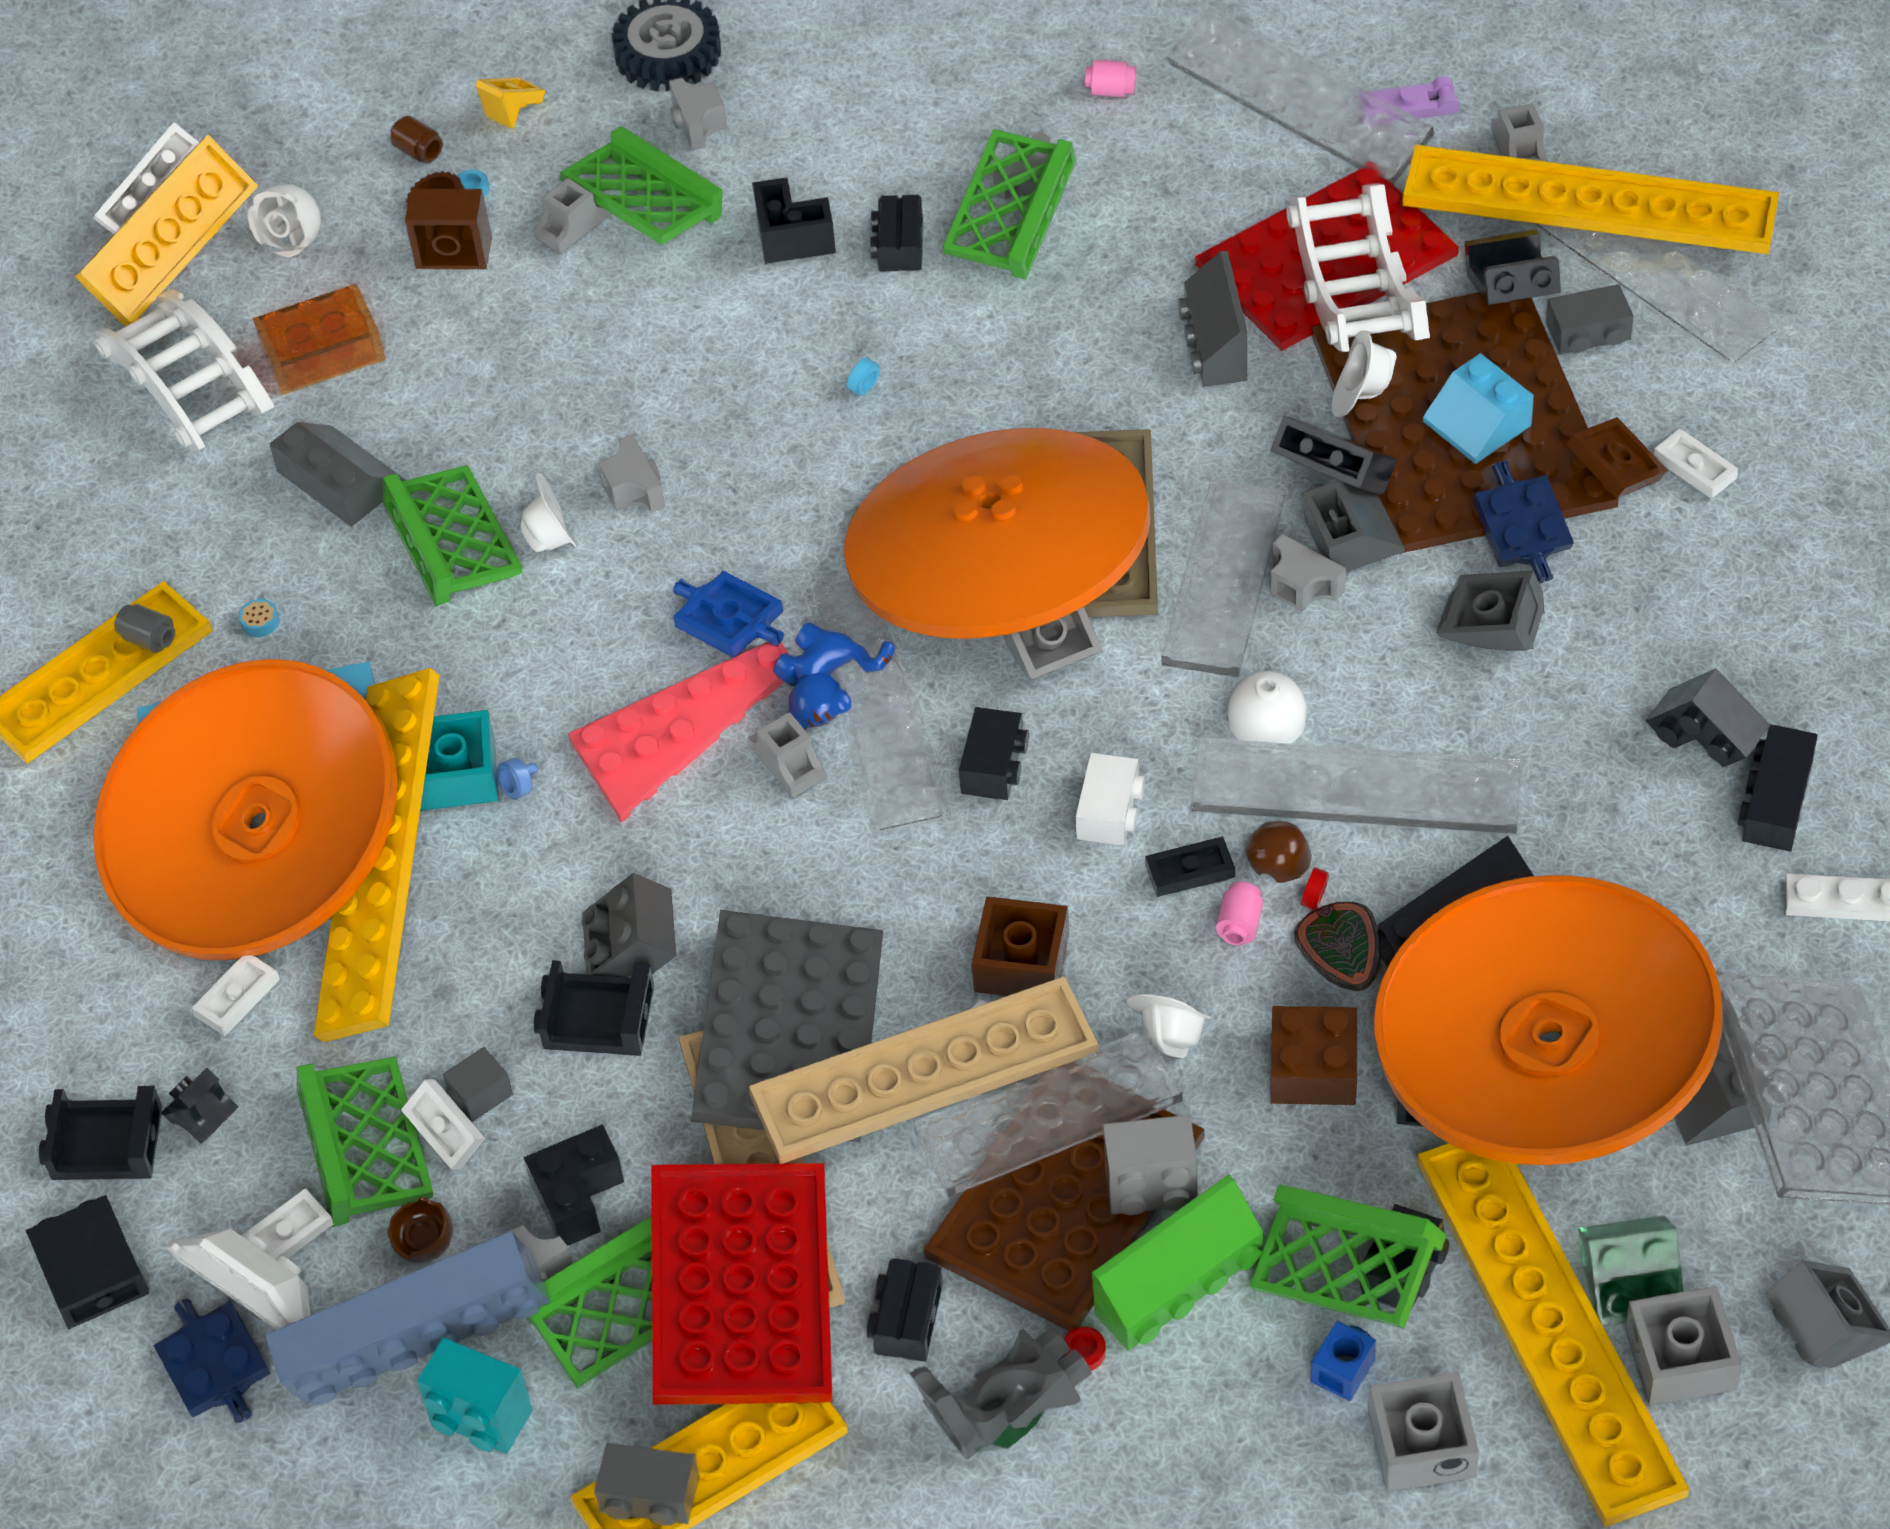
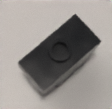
M206 1068L193 1081L186 1075L169 1092L174 1100L161 1114L172 1124L184 1128L202 1144L239 1106L222 1090L219 1078Z

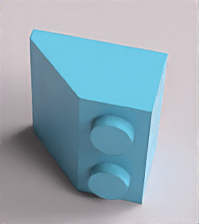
M1480 353L1452 372L1423 416V422L1473 463L1477 464L1531 426L1534 395Z

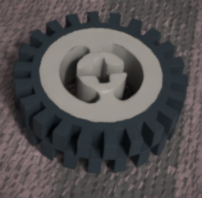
M640 0L639 9L634 5H630L627 8V15L621 13L618 16V23L615 22L613 26L612 41L616 66H618L622 76L626 74L628 82L632 84L637 80V87L643 89L650 82L651 91H659L660 84H665L666 91H670L669 81L683 78L687 83L688 79H691L697 84L702 81L701 73L705 76L712 73L711 66L716 67L719 63L718 57H721V41L717 18L715 15L712 16V10L708 6L703 8L702 2L695 0L691 5L690 0H680V2H676V0H667V2L653 0V4L650 5L647 0Z

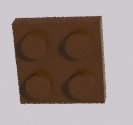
M1618 417L1577 432L1566 443L1568 448L1576 455L1577 460L1586 466L1600 480L1604 489L1612 493L1616 499L1658 482L1668 471Z

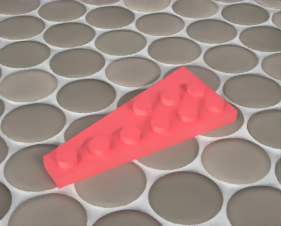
M766 642L568 733L570 743L621 823L631 815V811L644 799L648 801L655 795L657 788L672 775L679 774L720 738L719 734L732 723L737 724L745 717V712L759 700L767 698L784 683L773 672L778 658L782 654H789L782 643H778V646H773L771 643Z

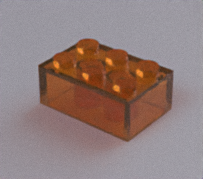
M357 283L253 318L260 347L281 395L386 360L378 328Z

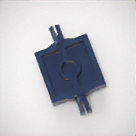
M1505 460L1502 463L1497 462L1492 466V470L1495 473L1499 486L1475 493L1472 501L1498 566L1503 567L1515 563L1531 564L1539 584L1543 583L1544 580L1545 582L1550 581L1554 576L1551 573L1546 558L1554 553L1571 549L1574 541L1548 477L1544 475L1525 481L1514 480L1508 462Z
M190 1299L181 1300L188 1314L185 1313L179 1302L174 1306V1310L184 1326L153 1346L188 1412L193 1418L213 1407L227 1405L236 1423L244 1421L237 1409L238 1407L245 1418L249 1419L252 1412L242 1395L252 1384L268 1376L271 1372L232 1302L229 1301L210 1313L199 1317Z

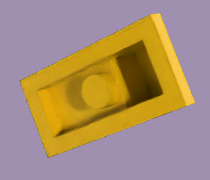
M520 77L477 79L475 85L486 116L510 129L515 127L520 108H526L527 104H541L546 91Z

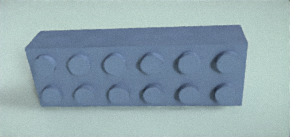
M511 1230L270 1332L265 1337L280 1383L305 1404L321 1405L333 1400L337 1392L351 1386L353 1388L367 1386L376 1381L377 1375L391 1369L399 1371L412 1367L418 1362L417 1358L435 1352L443 1337L458 1343V1341L472 1335L484 1336L496 1331L502 1322L514 1317L516 1319H523L536 1314L540 1310V1306L550 1303L534 1255Z

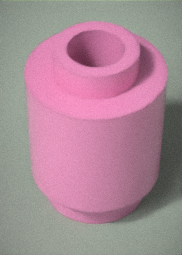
M1094 60L1093 67H1086L1085 88H1091L1092 95L1125 97L1126 94L1135 93L1136 66H1129L1128 62Z
M1235 882L1224 892L1217 919L1216 932L1225 942L1239 946L1252 942L1256 938L1263 908V899L1258 887L1247 882Z

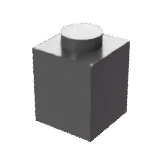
M482 1047L443 1073L447 1088L446 1093L471 1122L513 1095L508 1073L485 1047Z

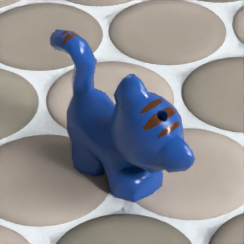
M806 623L795 639L796 644L804 650L802 655L794 657L787 653L782 654L778 658L773 672L780 680L790 686H794L789 695L788 712L806 730L807 727H820L828 724L838 714L846 713L852 708L851 698L848 693L842 690L840 684L830 676L837 668L853 659L866 673L883 670L892 660L895 646L890 641H884L876 657H870L866 649L855 643L847 634L824 630L813 623Z

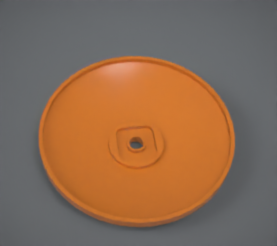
M1014 428L984 432L931 449L910 460L883 479L868 494L853 515L845 538V562L850 581L860 600L876 615L895 626L911 632L943 638L971 639L1008 635L1042 626L1067 616L1089 604L1111 588L1129 570L1145 544L1150 526V505L1145 484L1134 465L1122 453L1095 438L1075 432L1049 428Z
M283 659L246 661L217 669L187 683L157 705L138 724L116 755L102 786L95 813L94 853L100 879L110 901L133 928L154 944L170 952L190 958L226 961L240 959L242 956H257L282 948L304 937L339 911L355 894L374 867L386 843L395 812L398 782L393 747L385 727L367 701L347 682L333 673L303 662ZM266 813V818L262 825L257 828H250L252 819L256 815Z
M1572 875L1533 876L1504 881L1465 895L1442 908L1419 926L1399 948L1382 979L1374 1013V1031L1379 1060L1387 1082L1404 1108L1422 1126L1457 1148L1496 1161L1522 1165H1556L1591 1160L1633 1145L1656 1132L1671 1121L1701 1088L1717 1056L1723 1023L1721 991L1716 970L1698 937L1680 918L1657 901L1633 889L1604 880ZM1552 1031L1561 1035L1554 1042H1544L1539 1039L1542 1034Z

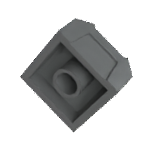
M1534 571L1460 575L1447 598L1436 633L1440 637L1457 643L1486 649L1505 651L1534 649L1533 643L1542 614H1545L1543 590Z

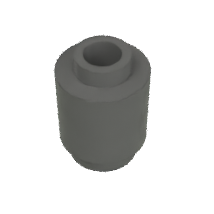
M139 604L133 606L125 605L120 609L115 619V631L121 635L123 640L155 653L167 648L175 636L173 620L169 616Z

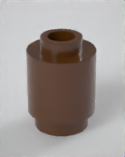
M409 115L397 120L391 128L390 139L392 145L419 162H432L440 155L443 141L439 137L438 132Z

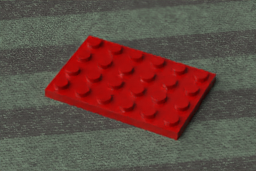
M1371 163L1305 198L1307 207L1358 199V196L1363 194V185L1384 184L1393 230L1392 235L1387 236V241L1391 253H1399L1406 273V281L1402 282L1403 285L1458 256L1459 246L1419 208L1402 206L1403 193ZM1287 208L1195 256V265L1200 269L1219 252L1228 251L1243 313L1280 351L1311 336V327L1322 325L1314 303H1308L1305 297L1304 282L1307 280L1300 256L1295 227L1290 228L1288 224ZM1360 213L1309 221L1314 247L1365 240L1366 236L1370 235L1366 216L1362 217ZM1368 254L1318 262L1324 282L1376 274V270H1378L1375 257H1369ZM1376 288L1333 295L1331 298L1337 308L1341 309L1370 304L1386 295L1385 291L1380 292Z
M780 1163L651 1165L652 1405L832 1403L824 1163H784L781 1165Z

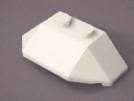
M173 122L95 214L93 219L114 234L199 142Z
M232 1229L170 1240L165 1246L176 1260L223 1293H226L234 1301L276 1330L311 1316L308 1287L298 1276L302 1270L283 1255L276 1261L266 1254L265 1251L268 1246L248 1231L242 1237Z

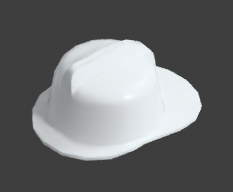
M1361 330L1353 340L1347 362L1335 387L1332 398V413L1337 418L1347 415L1358 399H1370L1380 395L1388 387L1392 378L1396 353L1391 349L1372 343V338L1368 331Z
M536 473L540 494L522 512L520 528L523 536L535 552L543 550L552 551L568 543H572L577 548V545L567 531L561 508L551 487L541 473Z
M1138 994L1127 998V1004L1142 1014L1146 1042L1157 1046L1160 1052L1166 1056L1175 1058L1186 1057L1189 1048L1197 1046L1204 1021L1211 1020V1016L1201 1014L1191 1006L1169 997Z

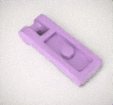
M1447 76L1438 77L1428 84L1355 94V104L1362 127L1455 114L1460 108L1458 98L1453 94L1455 89L1452 79ZM1439 98L1438 100H1434V101H1430V100H1429V99Z

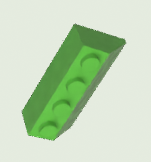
M1229 1174L1092 1272L1095 1316L1128 1351L1139 1343L1145 1345L1151 1342L1158 1335L1163 1325L1173 1318L1175 1320L1182 1319L1192 1310L1197 1300L1207 1293L1209 1295L1218 1293L1226 1285L1231 1275L1240 1269L1246 1271L1259 1261L1263 1251V1231L1238 1185Z

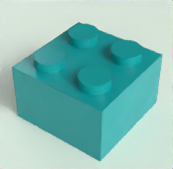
M488 710L434 716L420 811L499 801L495 737Z
M444 1337L417 1380L432 1427L447 1436H453L454 1433L467 1437L475 1447L485 1452H492L493 1449L508 1454L533 1411L521 1369Z

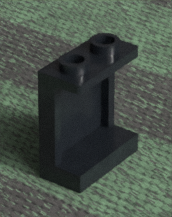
M1536 229L1464 241L1467 276L1488 305L1561 293L1559 260L1556 256L1542 257L1540 234Z
M552 960L549 975L544 974L541 981V998L544 999L542 1009H536L534 1015V1033L540 1034L543 1049L642 1056L655 987L650 965L634 964L631 977L565 973L561 961Z
M138 1086L136 1100L71 1101L67 1098L64 1089H55L52 1104H47L45 1109V1124L48 1129L46 1140H41L39 1144V1161L41 1165L46 1166L51 1180L152 1179L163 1107L155 1086Z
M106 1195L95 1200H87L70 1211L56 1217L46 1218L37 1225L25 1230L68 1330L149 1294Z

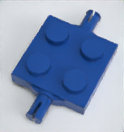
M724 570L711 582L701 587H695L683 579H680L679 583H675L673 588L674 594L688 600L686 605L673 616L676 628L733 658L756 638H761L773 646H778V643L782 642L784 633L769 626L784 612L782 601Z

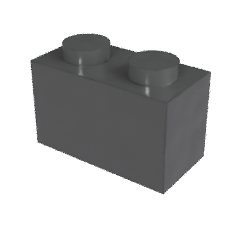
M1620 284L1549 298L1546 324L1559 354L1569 352L1580 353L1588 348L1607 344L1618 345L1623 341L1631 340L1634 315Z
M606 1443L594 1491L599 1511L615 1519L623 1520L631 1516L650 1519L656 1524L666 1526L673 1525L675 1522L688 1524L699 1480L695 1454Z

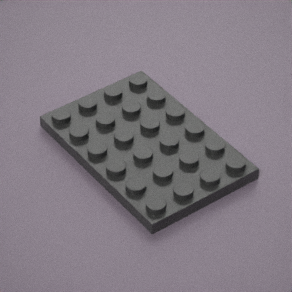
M720 910L691 1121L765 1130L750 1097V1085L871 1044L884 930ZM861 1136L849 1141L860 1142Z

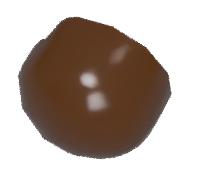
M1272 821L1261 824L1250 835L1245 848L1247 859L1254 871L1259 876L1262 873L1272 876L1277 883L1298 879L1310 867L1312 854L1308 842L1301 830L1290 822Z
M420 1197L414 1202L402 1205L391 1217L387 1233L391 1246L398 1255L411 1262L423 1263L438 1259L449 1248L454 1231L452 1219L441 1202L437 1203L426 1197Z

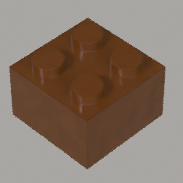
M411 189L405 223L416 269H487L492 235L482 189Z
M986 896L972 959L974 992L1009 996L1061 978L1069 939L1068 906Z
M1272 1006L1271 1104L1356 1105L1357 1007Z

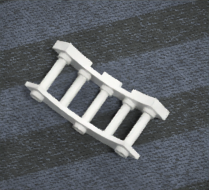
M1384 184L1363 185V194H1360L1358 199L1307 207L1305 197L1293 196L1290 197L1291 206H1287L1288 224L1290 228L1295 227L1300 256L1307 280L1304 282L1306 300L1308 303H1314L1317 315L1326 332L1329 345L1333 344L1341 352L1349 351L1348 338L1356 337L1361 330L1368 331L1369 334L1401 329L1402 333H1406L1414 340L1430 338L1426 302L1417 295L1413 287H1404L1402 282L1406 281V273L1399 253H1391L1387 236L1392 235L1393 230ZM1359 213L1362 217L1366 216L1370 235H1367L1365 240L1314 247L1309 221ZM1368 254L1369 257H1375L1378 267L1376 274L1324 282L1318 263ZM1376 288L1380 292L1385 291L1387 295V301L1341 309L1337 308L1331 298L1333 295Z
M167 290L156 297L159 302L156 306L157 310L117 332L107 328L95 330L94 334L97 339L94 340V343L104 359L109 358L112 363L125 367L138 386L143 384L176 427L173 431L178 442L183 448L188 447L191 452L205 447L200 435L245 410L246 412L251 411L254 416H257L275 406L251 367L248 365L242 369L232 352L236 351V346L213 318L194 300L190 299L186 302L181 300L184 298L182 292ZM176 329L183 330L191 335L148 360H145L137 352ZM198 348L201 350L206 349L211 354L214 360L212 364L169 388L166 387L156 374L157 371ZM221 375L223 377L228 376L238 390L236 393L237 397L191 423L177 400Z

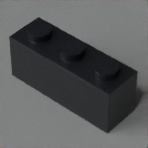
M1283 416L1270 450L1273 453L1354 487L1384 495L1397 461L1393 457L1308 422Z
M1770 724L1766 740L1760 739L1756 744L1753 762L1760 763L1758 771L1750 769L1745 793L1751 794L1752 797L1750 803L1742 801L1737 825L1745 827L1743 842L1792 851L1814 759L1818 734Z

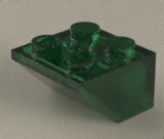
M1665 1215L1578 1228L1582 1266L1593 1308L1602 1326L1626 1323L1629 1301L1684 1292L1677 1228Z

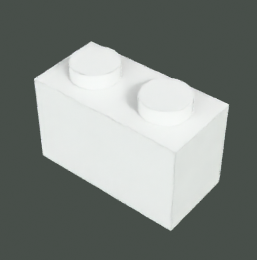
M1098 753L1090 754L1076 812L1077 839L1124 846L1127 832H1135L1138 808H1133L1135 799L1142 800L1145 789V776L1139 775L1138 759Z

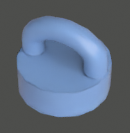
M511 758L498 765L496 771L498 784L506 796L515 800L530 793L532 789L531 778L538 772L539 768L535 763L524 765L518 758Z

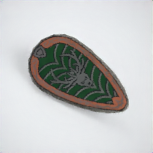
M1357 902L1327 904L1308 913L1298 923L1294 931L1296 947L1304 959L1329 982L1352 991H1362L1372 985L1381 963V946L1373 912L1366 905Z

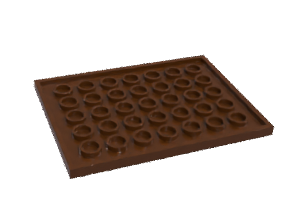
M1477 292L1426 303L1430 338L1414 340L1406 333H1402L1401 329L1370 334L1372 343L1391 349L1396 353L1392 378L1388 387L1380 395L1370 399H1358L1354 407L1343 419L1352 441L1397 459L1384 495L1378 494L1404 545L1405 552L1403 553L1485 536L1486 533L1472 499L1477 492L1499 486L1492 466L1497 462L1502 463L1504 460L1508 462L1514 480L1525 481L1547 475L1564 519L1618 507L1619 498L1616 499L1612 493L1605 490L1600 480L1577 460L1576 455L1566 445L1573 434L1588 427L1532 298L1488 305L1481 294ZM1322 325L1311 327V336L1334 393L1355 337L1348 338L1349 351L1341 352L1333 344L1329 345ZM1481 353L1532 393L1534 398L1531 426L1475 464L1425 424L1423 416L1452 372Z

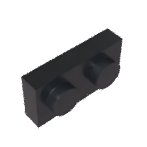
M1223 836L1145 856V866L1157 897L1235 878V866Z

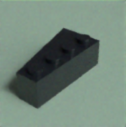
M1509 836L1504 837L1378 924L1377 952L1387 968L1399 948L1410 935L1428 918L1445 906L1484 887L1504 881L1534 876Z

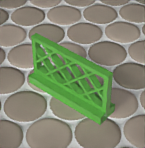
M622 126L611 131L610 143L560 172V181L563 182L567 178L571 179L591 192L596 204L660 245H663L703 219L712 224L722 216L721 188ZM609 157H611V161L616 163L600 164L602 161L606 160ZM580 174H596V179H580L577 176ZM600 174L621 175V179H600ZM625 175H635L642 180H627ZM600 190H621V195H605ZM625 190L647 191V195H625ZM651 191H660L667 196H651ZM625 206H647V211H631ZM651 206L672 207V212L651 211ZM676 207H686L692 212H676ZM651 222H665L672 224L664 228L663 230H660L656 226L652 225Z
M993 129L942 247L944 254L1009 270L1013 277L1026 280L1075 166L1076 157L1073 143L1058 139L1057 144ZM999 142L1013 145L1016 150L1015 153L1000 160L997 159L994 153ZM1037 152L1048 154L1046 162L1034 168H1031L1026 157ZM1021 160L1027 171L1008 179L1003 168ZM998 171L1004 182L985 190L982 184L983 178ZM1032 179L1035 185L1034 191L1019 198L1013 187ZM1009 190L1014 201L996 209L990 198ZM985 200L991 212L973 220L969 214L971 206ZM1019 209L1023 216L1021 222L1006 228L1001 217ZM996 219L1002 231L983 239L978 227ZM973 230L978 242L967 247L955 245L959 236ZM1004 239L1007 240L1010 248L1006 257L990 253L989 246Z
M468 465L401 481L397 473L383 477V505L435 606L450 602L451 593L522 574V565ZM462 479L467 485L463 492L446 487L448 483ZM423 490L432 494L428 501L412 497L411 493ZM441 496L456 501L451 510L436 505L435 503ZM464 504L479 508L480 510L476 518L459 512ZM428 514L444 518L445 521L441 527L426 523L425 519ZM453 522L470 527L466 535L448 529ZM477 530L493 534L494 538L490 544L473 538ZM442 539L459 544L454 553L438 547ZM468 547L484 554L479 561L462 556L465 549ZM491 556L507 560L509 565L497 568L488 565L487 562ZM455 565L473 570L470 575L454 578L452 574Z
M396 1056L315 1071L313 1063L296 1066L297 1093L326 1205L334 1224L332 1227L349 1223L350 1215L414 1202L420 1197L433 1198V1188L416 1127L401 1111L408 1102ZM390 1072L392 1081L384 1091L367 1083L372 1075ZM342 1081L352 1087L341 1099L328 1092L325 1084ZM394 1090H395L396 1097L392 1096V1093L394 1092ZM359 1091L377 1099L368 1112L350 1103ZM384 1104L401 1112V1115L393 1125L376 1116ZM343 1111L361 1120L352 1132L337 1126L335 1123ZM369 1124L386 1133L377 1146L359 1137ZM403 1124H404V1126H405V1130H406V1131H404V1130L401 1129V1127L403 1126ZM394 1137L410 1144V1149L403 1159L385 1150ZM352 1145L370 1154L361 1167L346 1160L344 1157ZM378 1158L396 1167L387 1180L369 1172V1169ZM412 1159H414L415 1165L410 1163ZM404 1171L419 1178L421 1187L404 1190L394 1183ZM349 1173L352 1174V1175H354L351 1180H350ZM361 1180L380 1188L373 1197L357 1200L353 1191Z
M1279 1184L1273 1200L1280 1206L1250 1287L1263 1293L1404 1329L1432 1251L1442 1250L1447 1235L1429 1219ZM1289 1221L1302 1223L1306 1234L1287 1245L1284 1234ZM1331 1231H1338L1343 1243L1323 1254L1318 1239ZM1370 1239L1375 1240L1380 1253L1360 1263L1355 1248ZM1311 1244L1317 1259L1298 1270L1291 1255ZM1406 1249L1416 1250L1412 1265L1398 1273L1392 1258ZM1348 1253L1354 1268L1334 1279L1328 1264ZM1285 1260L1291 1275L1276 1284L1267 1282L1272 1267ZM1385 1262L1392 1277L1372 1289L1366 1273ZM1322 1269L1328 1284L1313 1293L1307 1292L1302 1280ZM1359 1278L1365 1294L1350 1303L1345 1302L1340 1289ZM1397 1287L1400 1299L1395 1313L1382 1311L1377 1299ZM1331 1294H1333L1334 1299H1333V1298H1329L1328 1296H1330ZM1370 1303V1305H1371L1372 1308L1365 1307V1306Z
M651 1216L544 1281L550 1303L540 1306V1310L536 1314L526 1318L530 1325H534L576 1388H579L652 1342V1321L643 1320L647 1301H652V1291H650L652 1284V1257L650 1262L643 1261L652 1255ZM630 1268L647 1270L648 1274L644 1290L620 1286L622 1274ZM615 1278L614 1284H608L609 1281ZM595 1290L612 1293L607 1313L583 1309L585 1297ZM617 1295L642 1299L638 1318L613 1314ZM578 1301L577 1307L570 1306ZM558 1313L575 1316L570 1336L552 1333L545 1324V1321ZM581 1317L605 1322L601 1341L576 1337ZM611 1323L635 1327L632 1341L624 1346L606 1343ZM641 1329L648 1330L640 1335ZM559 1343L568 1345L566 1353ZM574 1346L598 1350L595 1364L579 1373L571 1362ZM604 1352H610V1353H611V1354H609L608 1356H606V1357L603 1358Z

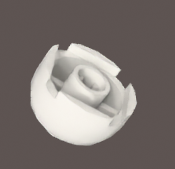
M280 183L264 189L253 198V205L249 207L247 215L249 227L261 246L266 243L267 245L279 248L281 250L273 253L290 258L306 250L318 236L322 221L320 208L307 190L297 185ZM289 235L292 244L284 245L281 238Z
M1269 670L1255 672L1245 677L1233 689L1228 705V719L1230 730L1239 741L1253 748H1259L1260 745L1273 746V749H1277L1294 742L1304 732L1307 718L1304 694L1290 677L1283 673Z

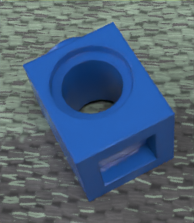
M1336 1321L1311 1362V1383L1351 1401L1375 1362L1376 1339L1372 1338L1367 1331L1358 1326H1347ZM1341 1355H1349L1353 1357L1354 1360L1341 1361L1337 1359V1357Z

